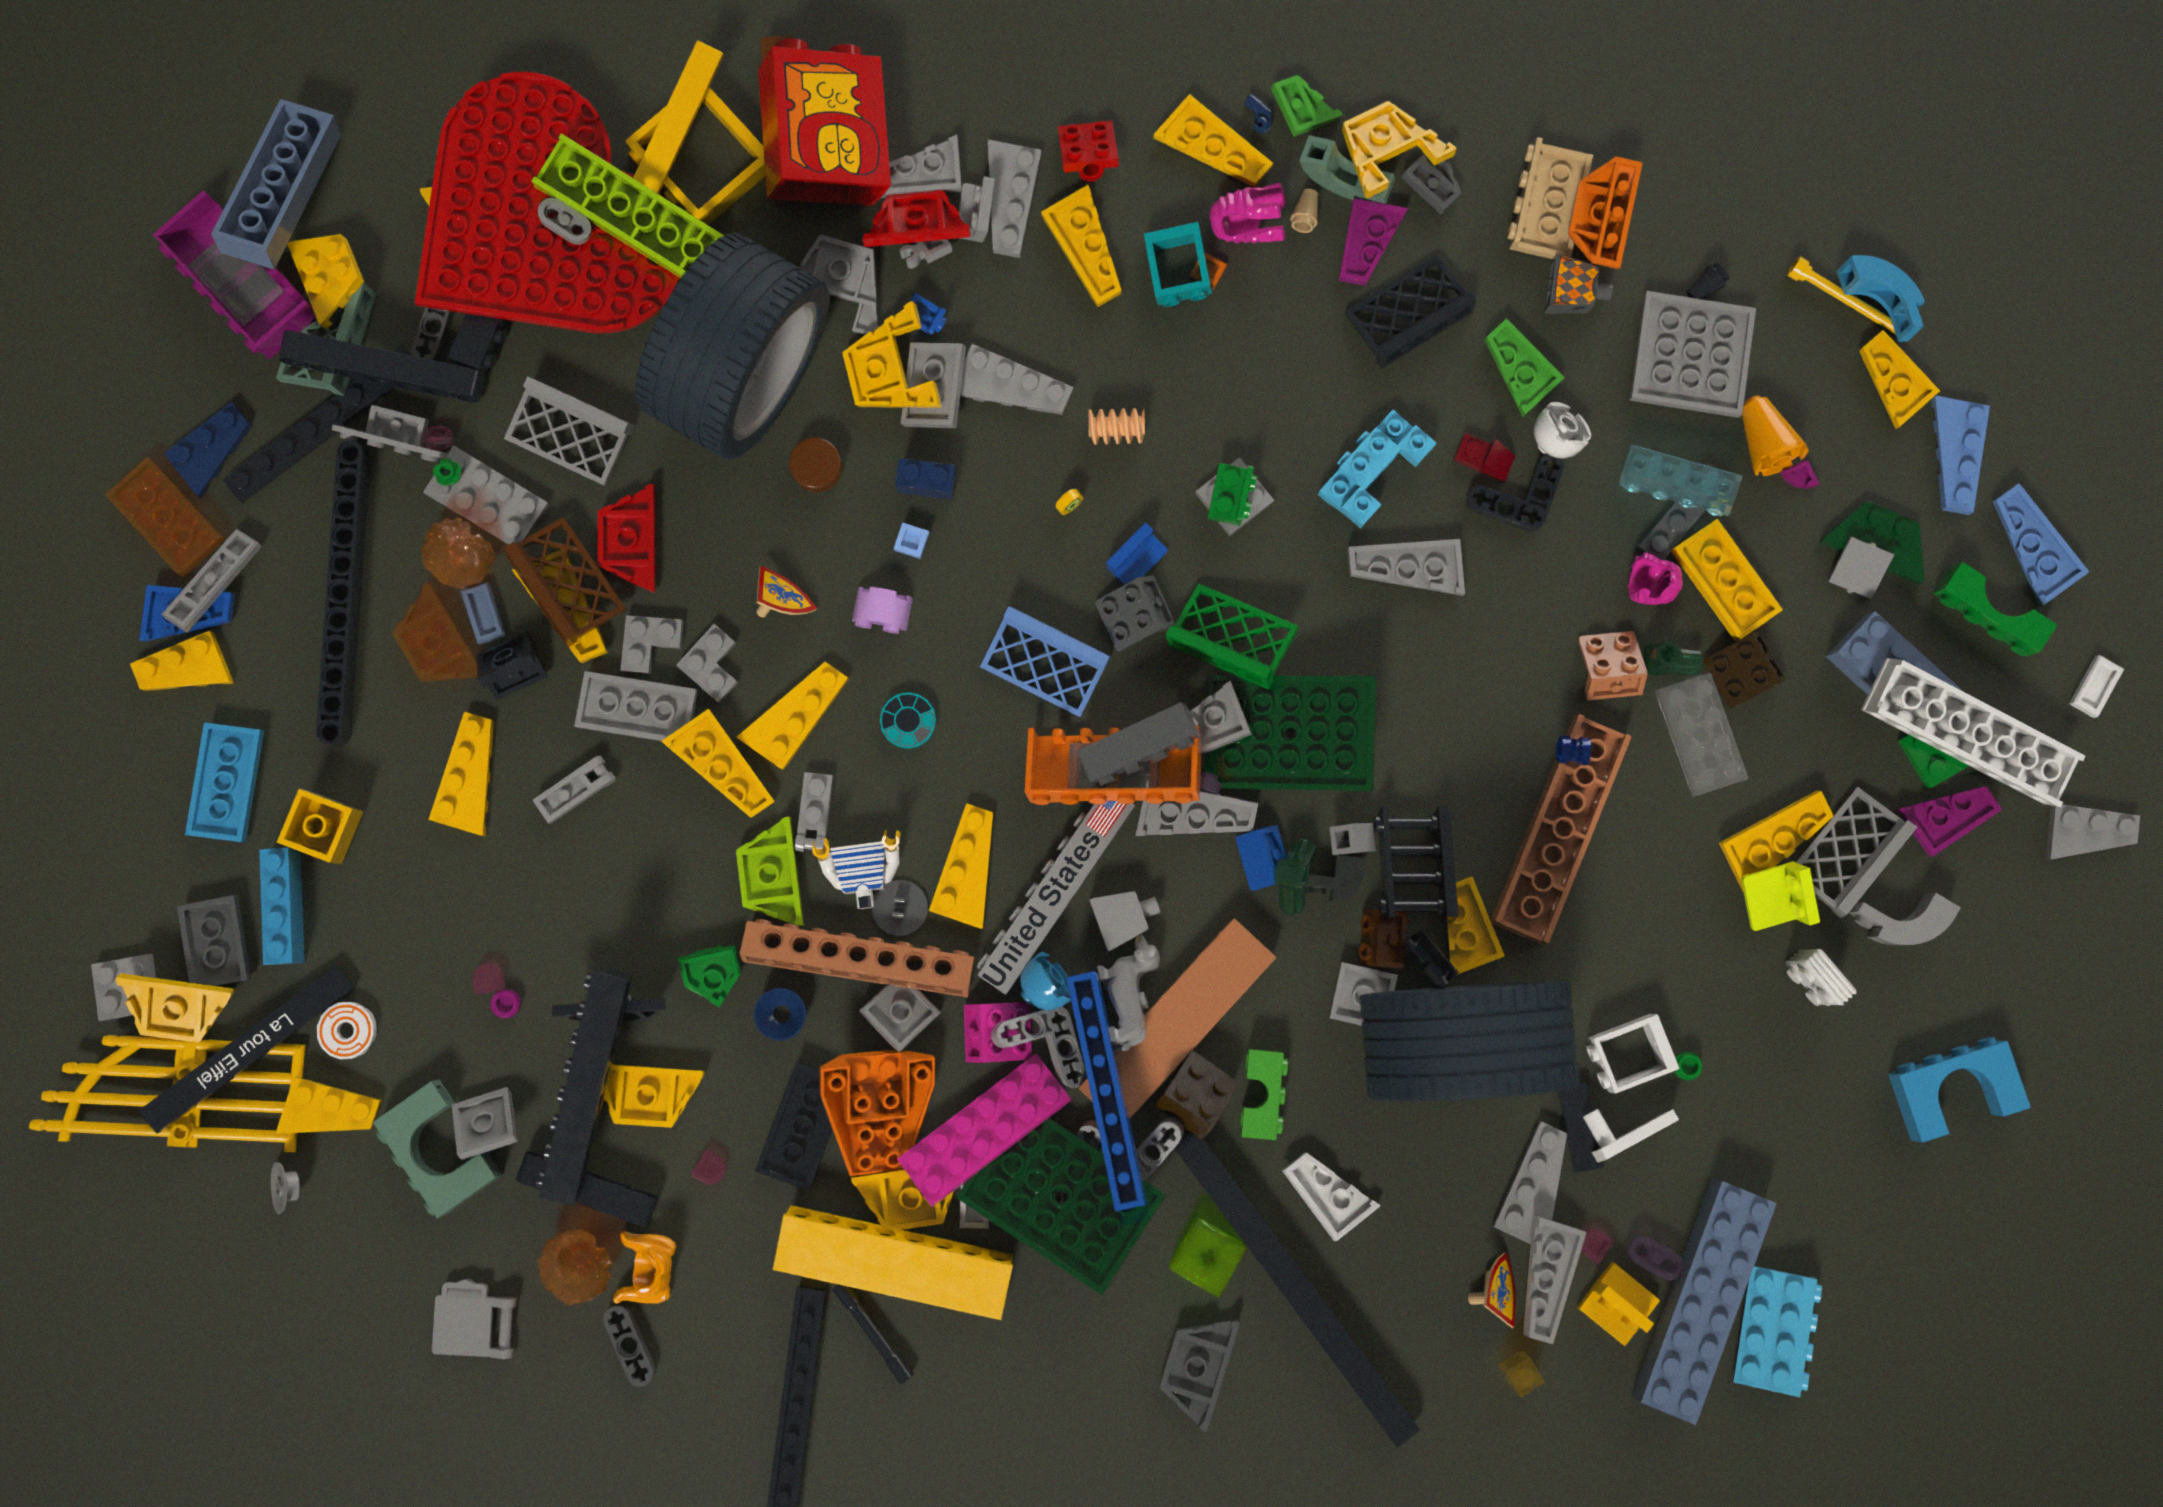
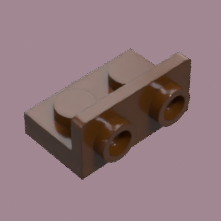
M1379 909L1363 910L1361 945L1359 947L1361 966L1404 969L1405 947L1403 944L1406 942L1408 912H1395V918L1392 922L1384 924V915L1379 914Z

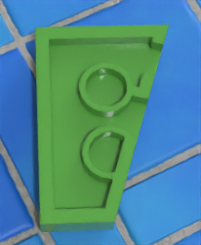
M1507 318L1486 337L1485 342L1523 418L1564 377Z

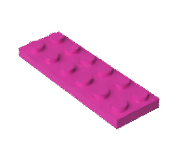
M1034 1054L897 1160L928 1203L933 1207L1071 1101V1098L1040 1057Z

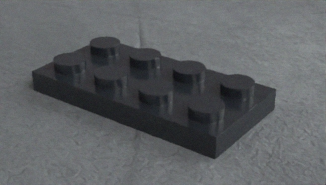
M799 1061L796 1062L755 1172L808 1192L812 1187L833 1131L820 1096V1069Z

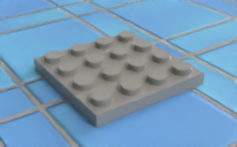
M1646 291L1643 295L1629 401L1739 418L1743 412L1756 308Z

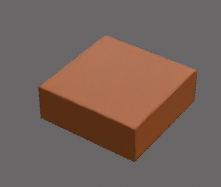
M1204 252L1211 289L1214 290L1227 264ZM1197 261L1190 274V278L1197 282L1202 281L1199 261Z

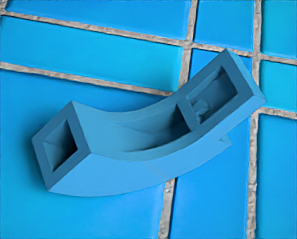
M1852 255L1837 270L1844 295H1866L1884 306L1890 316L1898 342L1909 341L1924 327L1918 308L1925 303V300L1913 280L1897 266L1873 256Z

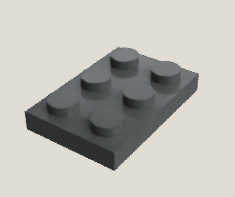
M238 895L177 906L189 983L222 986L252 980Z

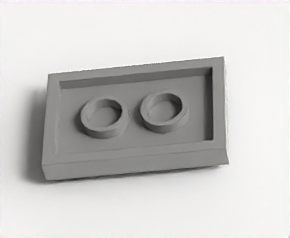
M910 343L906 374L907 386L911 388L934 381L937 385L942 407L902 408L901 424L904 427H957L966 346L962 343Z

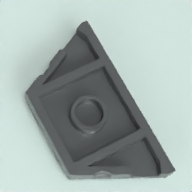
M1236 1319L1176 1329L1159 1383V1388L1204 1432L1208 1430L1240 1326V1321Z

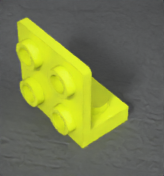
M1789 862L1741 877L1752 930L1758 931L1795 919L1807 925L1820 923L1809 867L1796 862Z

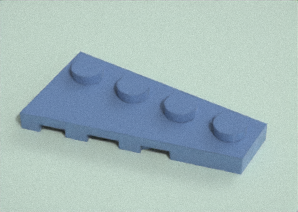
M1935 395L1931 399V405L1935 411L1933 426L1934 433H1937L1938 443L1936 458L1940 464L1938 478L1941 510L1970 515L1974 513L1990 406Z
M2016 484L1993 501L2039 607L2045 605L2089 573V570L2020 484Z

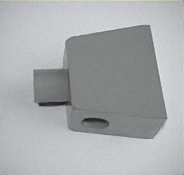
M1135 891L1089 900L1107 951L1148 930L1145 918L1161 913L1155 897L1139 902Z

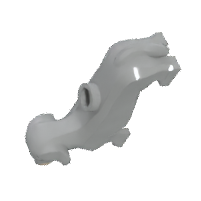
M1139 934L1136 937V951H1134V955L1117 959L1109 969H1106L1104 966H1097L1099 979L1103 982L1104 989L1108 990L1109 998L1120 1018L1118 1022L1119 1029H1116L1114 1026L1108 1027L1110 1040L1116 1052L1121 1050L1128 1051L1130 1047L1141 1043L1146 1037V1022L1143 1009L1148 1008V1002L1145 992H1140L1139 980L1147 972L1158 968L1160 954L1154 945H1148L1143 934Z

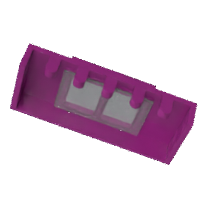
M203 190L153 233L154 237L161 243L157 247L168 259L173 257L177 261L174 266L184 277L188 278L191 276L194 282L191 285L203 297L208 295L212 299L208 304L220 316L225 314L229 318L226 324L237 335L242 333L246 337L243 342L253 353L257 354L260 351L268 359H271L280 351L283 332H301L316 317L314 310L277 267L274 270L220 253L211 233L223 209Z

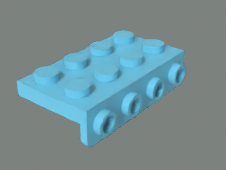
M1758 1266L1753 1267L1747 1286L1734 1383L1796 1397L1801 1396V1390L1807 1391L1809 1373L1804 1372L1805 1362H1811L1814 1344L1808 1343L1810 1331L1816 1332L1818 1315L1813 1314L1814 1302L1820 1303L1822 1286L1817 1285V1278Z

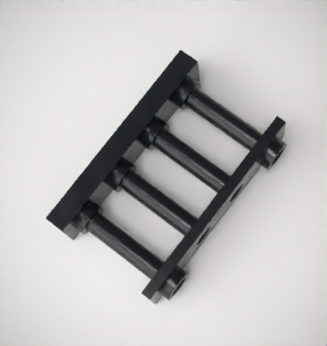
M1382 806L1377 815H1374L1373 828L1374 832H1378L1382 883V898H1379V914L1384 915V924L1392 922L1395 918V912H1436L1441 917V924H1452L1459 915L1450 806H1438L1433 815H1430V818H1389L1388 806ZM1389 829H1430L1431 832H1434L1435 842L1432 845H1390ZM1432 856V859H1436L1437 870H1434V873H1392L1391 857ZM1393 884H1434L1435 887H1438L1439 897L1436 900L1394 901Z

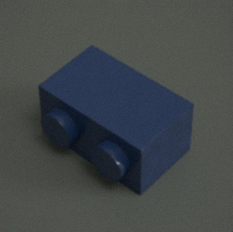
M899 458L895 484L897 492L953 500L957 474L956 467L951 464Z

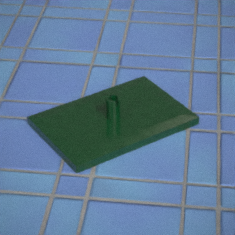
M1209 676L1208 696L1215 694L1229 681L1233 683L1252 735L1205 753L1204 788L1374 792L1377 676H1273L1274 681L1269 690L1238 676Z
M1048 1118L968 1179L956 1198L1103 1296L1164 1201L1166 1194L1142 1179L1148 1205L1115 1211L1104 1154ZM1067 1196L1065 1202H1058L1060 1197Z

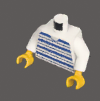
M885 830L881 842L830 848V850L829 841L823 838L825 847L822 849L816 848L813 841L812 852L818 857L824 876L835 889L842 890L844 894L856 893L858 909L875 907L873 891L885 889V884L892 881L899 866L898 844L901 833L897 830L896 838L890 839L887 837V830Z

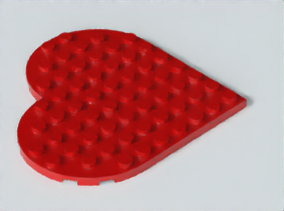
M532 72L500 74V77L487 82L481 81L464 93L465 96L455 107L450 109L441 129L415 297L416 306L599 334L628 330L656 315L667 303L669 295L673 293L674 287L680 281L679 277L591 222L592 234L590 239L584 244L576 245L545 227L539 219L538 207L540 203L551 197L535 188L532 179L534 176L537 177L557 145L561 133L609 164H612L609 137L599 114L592 104L574 91L570 85L556 78ZM622 171V172H624L625 174L629 175L630 177H632V178L634 177V175H632V174H630V173H627V172H625V171ZM551 212L548 217L555 219L558 217V213ZM576 227L572 232L579 235L583 230Z

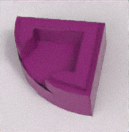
M1808 459L1780 472L1787 483L1797 488L1810 489L1820 485Z

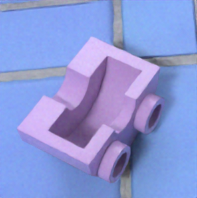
M859 587L852 621L855 622V626L871 629L872 624L882 625V630L889 633L899 634L900 630L907 631L913 598L908 595H896L897 592L877 587H870V589Z

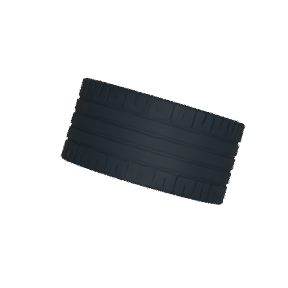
M729 233L718 238L717 241L711 243L696 258V261L689 266L688 271H685L680 282L674 287L673 293L669 295L667 303L662 307L660 316L657 317L654 323L655 326L649 334V340L646 341L645 350L642 353L636 375L635 396L638 407L644 413L725 460H734L743 456L744 453H747L762 439L763 435L775 423L777 417L780 416L789 399L793 396L812 360V356L817 348L816 346L821 338L820 335L823 333L829 310L830 295L827 285L822 280L740 233Z
M1569 981L1520 982L1443 987L1441 989L1400 990L1361 995L1360 1009L1361 1018H1363L1361 1023L1362 1035L1364 1036L1363 1048L1366 1054L1364 1058L1365 1071L1368 1073L1366 1075L1368 1097L1383 1101L1465 1100L1541 1094L1578 1087L1580 1080L1578 1062H1576V1059H1578L1577 1047L1574 1042L1576 1041L1575 1027L1573 1026V1008H1571V983Z

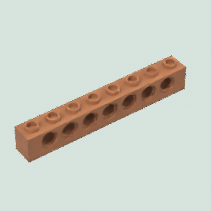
M756 919L755 922L747 921L740 950L742 962L885 985L893 984L898 987L914 988L961 997H968L974 967V957L969 956L964 951L955 950L952 953L941 952V949L934 946H925L924 949L901 941L896 942V944L884 943L883 939L877 937H869L867 940L858 939L850 933L828 934V931L820 928H812L811 931L801 930L799 926L794 924H783L782 927L772 925L770 921ZM776 938L781 940L780 945L776 948L766 946L770 939ZM799 943L809 945L808 950L802 953L796 952L794 949ZM829 947L838 950L836 955L832 957H826L822 953ZM855 952H863L866 955L859 962L851 959ZM885 956H890L894 959V962L889 966H883L879 963L880 959ZM911 961H919L923 965L916 971L910 970L907 967ZM940 965H946L951 969L946 975H940L935 970Z

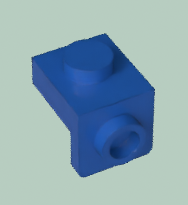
M914 293L909 302L913 301L917 306L922 326L919 329L928 335H932L934 331L939 333L947 320L944 317L946 310L942 307H937L917 293Z

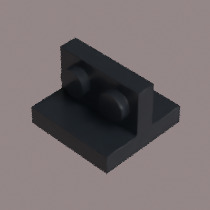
M528 631L476 654L477 679L483 688L488 686L495 700H499L548 677V672L534 650V641Z

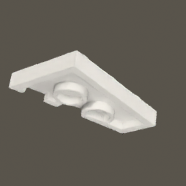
M1303 1153L1282 1170L1333 1241H1338L1381 1206L1359 1192L1360 1190L1338 1177L1332 1170L1308 1153Z

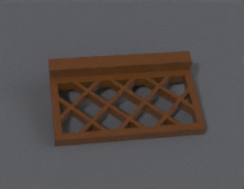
M564 517L516 544L512 542L504 547L506 558L567 648L577 643L578 638L626 611L625 606ZM563 527L568 535L566 545L551 542L552 532ZM571 541L573 542L575 547L570 546ZM533 543L544 545L541 559L529 556L524 548ZM548 547L564 550L561 563L545 560ZM568 551L582 555L583 562L581 568L565 564ZM534 563L540 564L539 569H537ZM586 563L588 564L591 570L585 569ZM544 565L560 568L557 582L543 578L541 574ZM564 570L580 573L577 586L561 583ZM584 574L596 576L599 581L597 591L581 587ZM549 586L555 587L554 593ZM602 586H603V588L605 589V591H606L607 593L601 592V587H602ZM559 588L575 591L572 605L561 603L558 600ZM579 592L595 596L592 609L576 606ZM599 597L611 599L616 608L609 612L596 610ZM565 609L571 610L570 616ZM574 612L591 614L589 624L578 629L572 621ZM595 615H596V616H601V617H599V618H597V619L594 620V616H595Z

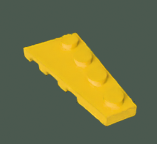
M1089 185L1041 211L1042 218L1096 306L1099 307L1120 295L1121 287L1107 248V242L1102 232Z
M464 712L428 820L486 837L485 817L488 811L487 790L488 784H490L489 763L492 757L493 720Z
M966 803L929 911L983 929L993 812Z

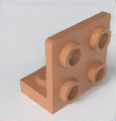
M1633 631L1579 637V647L1588 672L1584 690L1587 701L1643 694L1648 672Z

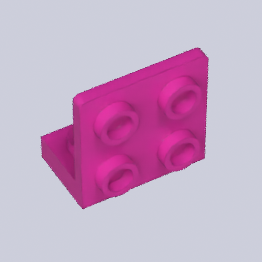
M1026 1002L963 1005L965 1062L1028 1060L1032 1057L1031 1041L1008 1048H1000L991 1039L992 1028L999 1022L1030 1014L1029 1004ZM1028 1019L1025 1024V1029L1027 1033L1030 1035L1031 1019ZM1017 1028L1001 1033L1002 1039L1018 1034Z

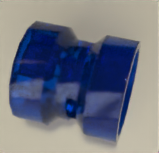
M1560 735L1558 737L1556 746L1557 763L1568 764L1569 762H1576L1577 765L1583 766L1589 764L1591 757V739L1589 737H1579L1578 739H1572L1567 735Z

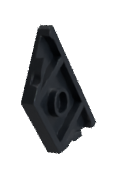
M628 996L622 1022L654 1018V1016L660 1014V1011L666 1010V998L635 1000V996ZM580 1003L552 1005V1017H569V1020L581 1021V1019L577 1018Z

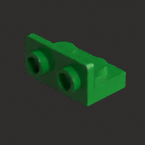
M1219 463L1207 519L1237 526L1241 525L1243 518L1248 519L1251 502H1246L1248 491L1254 492L1257 475H1252L1254 466L1248 465L1246 469Z

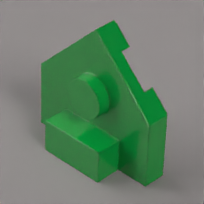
M720 945L694 951L693 954L678 958L684 987L710 1000L709 1002L717 1007L721 1006L742 972L735 945L727 947Z

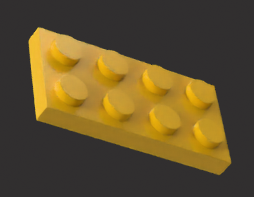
M1718 519L1670 550L1735 642L1741 640L1783 610Z

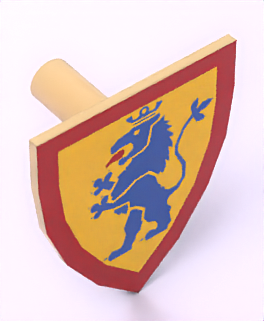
M760 565L757 589V604H760V606L756 610L760 617H766L771 609L789 615L808 614L817 610V607L798 586L786 577Z
M1505 1252L1495 1260L1490 1271H1486L1484 1292L1469 1293L1468 1300L1471 1305L1484 1304V1307L1511 1328H1514L1516 1309L1515 1284L1507 1252Z

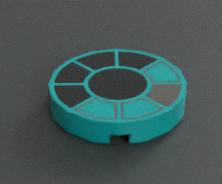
M910 692L897 694L889 699L882 708L880 715L881 730L887 740L895 746L905 749L917 748L928 742L937 722L935 711L929 701L919 694Z

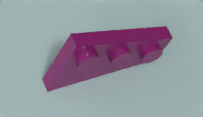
M1353 199L1338 281L1364 286L1367 284L1408 208Z
M1984 786L1896 810L1905 822L1908 820L1917 826L1913 835L1928 857H1931L2002 809L1988 788Z

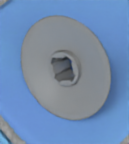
M274 1162L271 1170V1197L277 1214L284 1212L287 1201L298 1200L299 1178L296 1171L285 1172L281 1163Z

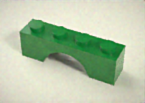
M1964 562L1950 567L1933 593L1940 598V602L1948 608L1957 609L1964 614L1963 617L1968 622L1979 624L1987 630L1989 636L1997 640H2003L2018 655L2028 657L2040 653L2058 626L2034 609L2019 616H2007L1998 612L1987 599L1985 592L1986 577Z

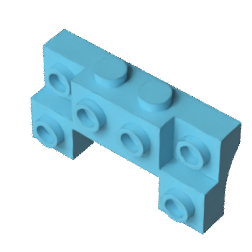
M1394 410L1371 433L1366 430L1356 441L1358 448L1352 454L1347 451L1337 462L1340 466L1338 471L1318 493L1324 501L1342 512L1360 529L1382 505L1366 490L1400 453L1414 467H1417L1421 460L1437 444L1417 425L1411 426Z

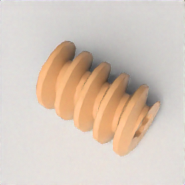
M1136 408L1132 409L1130 416H1127L1125 409H1121L1119 417L1116 416L1114 409H1110L1108 417H1105L1102 409H1099L1096 417H1094L1092 410L1088 409L1089 437L1092 438L1094 445H1098L1100 437H1103L1105 444H1109L1111 436L1114 437L1116 444H1120L1122 436H1125L1127 444H1131L1133 436H1136L1138 443L1142 444L1145 436L1144 408L1141 416L1138 415Z

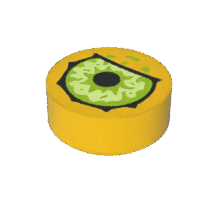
M1071 489L1058 499L1055 507L1062 515H1066L1082 502L1083 496L1077 489Z

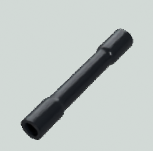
M839 1284L833 1287L832 1290L865 1332L899 1384H903L914 1375L913 1371L901 1354L894 1349L868 1313L852 1287Z

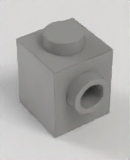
M1356 823L1329 827L1332 855L1376 851L1373 823Z

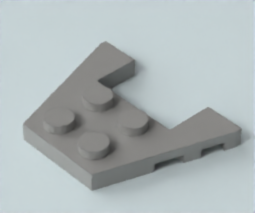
M820 234L800 263L801 266L799 268L825 282L830 296L859 304L852 329L854 333L865 336L870 331L874 332L878 329L875 251Z

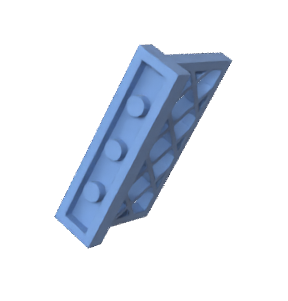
M1008 606L1001 625L980 667L1081 717L1111 656ZM1007 625L1018 629L1021 641L1006 646L1003 633ZM1023 632L1026 633V634H1028V635H1030V636H1032V637H1031V638H1028V639H1025V638H1024V635H1023ZM1038 639L1043 642L1046 654L1031 658L1026 642ZM1001 640L1003 647L996 649L999 641ZM1023 644L1028 660L1012 664L1008 649ZM1048 645L1058 650L1050 652ZM1004 650L1009 666L997 669L989 665L992 655ZM1059 652L1068 654L1072 666L1056 671L1051 655ZM1048 656L1053 672L1037 677L1032 661ZM1073 657L1082 661V663L1075 665ZM1029 663L1034 679L1025 682L1017 679L1014 667ZM1088 664L1098 669L1093 680L1081 683L1077 667ZM1010 669L1012 676L1003 671ZM1073 669L1078 685L1063 690L1058 674ZM1054 675L1059 691L1047 694L1042 691L1039 680ZM1036 682L1037 688L1029 685V683ZM1090 684L1085 694L1083 686ZM1076 688L1080 689L1083 700L1078 709L1067 704L1065 692ZM1060 694L1062 701L1053 696Z

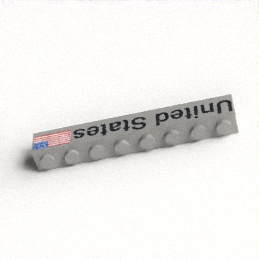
M1106 801L1104 804H1092L1093 807L1088 814L1084 812L1080 814L1073 825L1077 828L1073 836L1070 838L1066 835L1057 848L1061 853L1056 861L1050 859L1041 873L1045 877L1038 885L1034 882L1026 893L1025 897L1029 900L1024 908L1018 906L1009 918L1013 922L1007 932L1003 929L1000 931L993 942L997 947L991 956L986 953L977 965V968L980 969L979 977L1005 995L1009 992L1026 964L1039 948L1129 816L1135 804Z

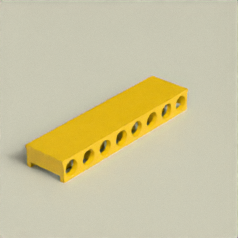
M790 1205L787 1213L783 1215L773 1270L1001 1320L1013 1267L1012 1260L1014 1254L906 1230H897L874 1223ZM822 1221H829V1222H832V1223H834V1224L825 1223V1222H822ZM851 1227L860 1228L862 1230H856ZM908 1240H915V1241H918V1242H920V1243L911 1242V1241H908ZM936 1246H942V1247H945V1248H948V1249H943V1248H939V1247H936ZM965 1252L973 1253L976 1255L966 1254Z

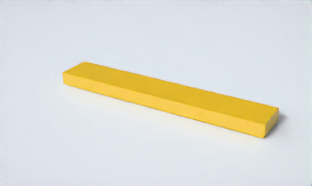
M698 40L633 179L657 194H660L724 57L723 52Z

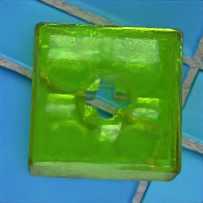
M1195 1217L1170 1261L1169 1268L1212 1295L1220 1297L1247 1247L1241 1241L1200 1217ZM1209 1250H1212V1255L1215 1258L1214 1261H1208L1204 1264L1201 1253H1208Z

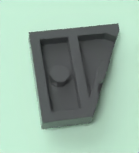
M1425 154L1411 165L1401 177L1439 214H1443L1462 194L1458 182L1453 177V169L1450 162L1446 163V161H1443L1434 166Z

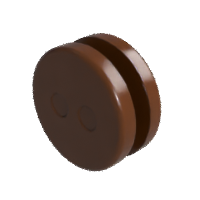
M813 437L799 442L792 450L789 458V468L794 480L801 488L809 492H825L833 488L841 478L843 463L839 452L831 442L823 438Z

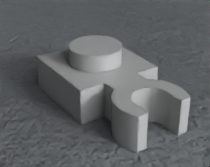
M948 239L915 242V245H905L899 249L902 259L911 256L906 259L909 269L918 266L920 260L924 258L929 264L953 252Z

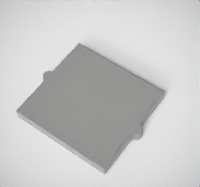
M1850 536L1828 582L1845 588L1848 593L1855 592L1872 599L1894 554L1876 547V544L1873 542L1868 544Z

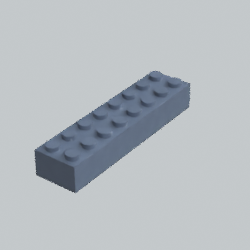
M1711 1178L1632 1396L1638 1401L1694 1425L1697 1424L1777 1203L1721 1180Z

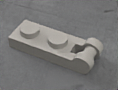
M601 755L591 759L533 799V802L549 824H552L616 780L614 774L608 772L605 768V761ZM591 772H595L598 776V779L593 783L587 776Z
M804 772L795 851L804 852L805 849L812 850L813 841L816 848L822 849L825 847L823 838L827 837L833 775ZM807 830L817 831L816 839L807 838Z

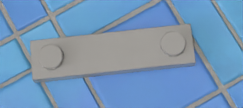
M236 529L161 615L187 633L259 551L261 545Z

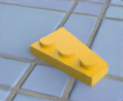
M207 631L130 663L140 690L144 691L234 683L215 634L212 631Z

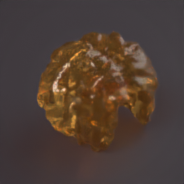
M447 518L439 522V524L434 522L424 536L426 540L423 541V546L421 547L422 563L425 569L432 572L433 576L444 585L448 584L450 587L454 586L465 589L469 585L477 584L489 572L488 567H490V564L494 563L495 554L490 542H485L484 538L480 535H471L469 523L467 521L463 522L461 518H456L453 521Z
M568 1229L565 1233H558L555 1235V1238H550L545 1242V1247H543L542 1251L543 1256L537 1260L539 1263L538 1268L540 1269L538 1275L541 1276V1283L546 1284V1290L554 1293L556 1299L563 1300L564 1304H568V1306L583 1304L586 1301H592L594 1296H598L607 1290L606 1284L611 1278L609 1270L613 1261L609 1259V1254L605 1248H596V1238L593 1234H589L582 1229Z

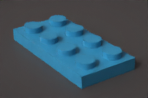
M204 723L185 835L246 843L264 736L263 730Z

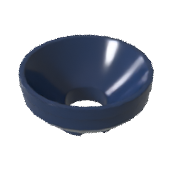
M776 988L767 991L759 998L754 1008V1022L757 1029L771 1040L782 1041L793 1038L801 1031L806 1022L807 1013L804 1001L797 993L789 989ZM780 1005L787 1006L791 1012L790 1019L784 1023L778 1022L774 1016L775 1009Z

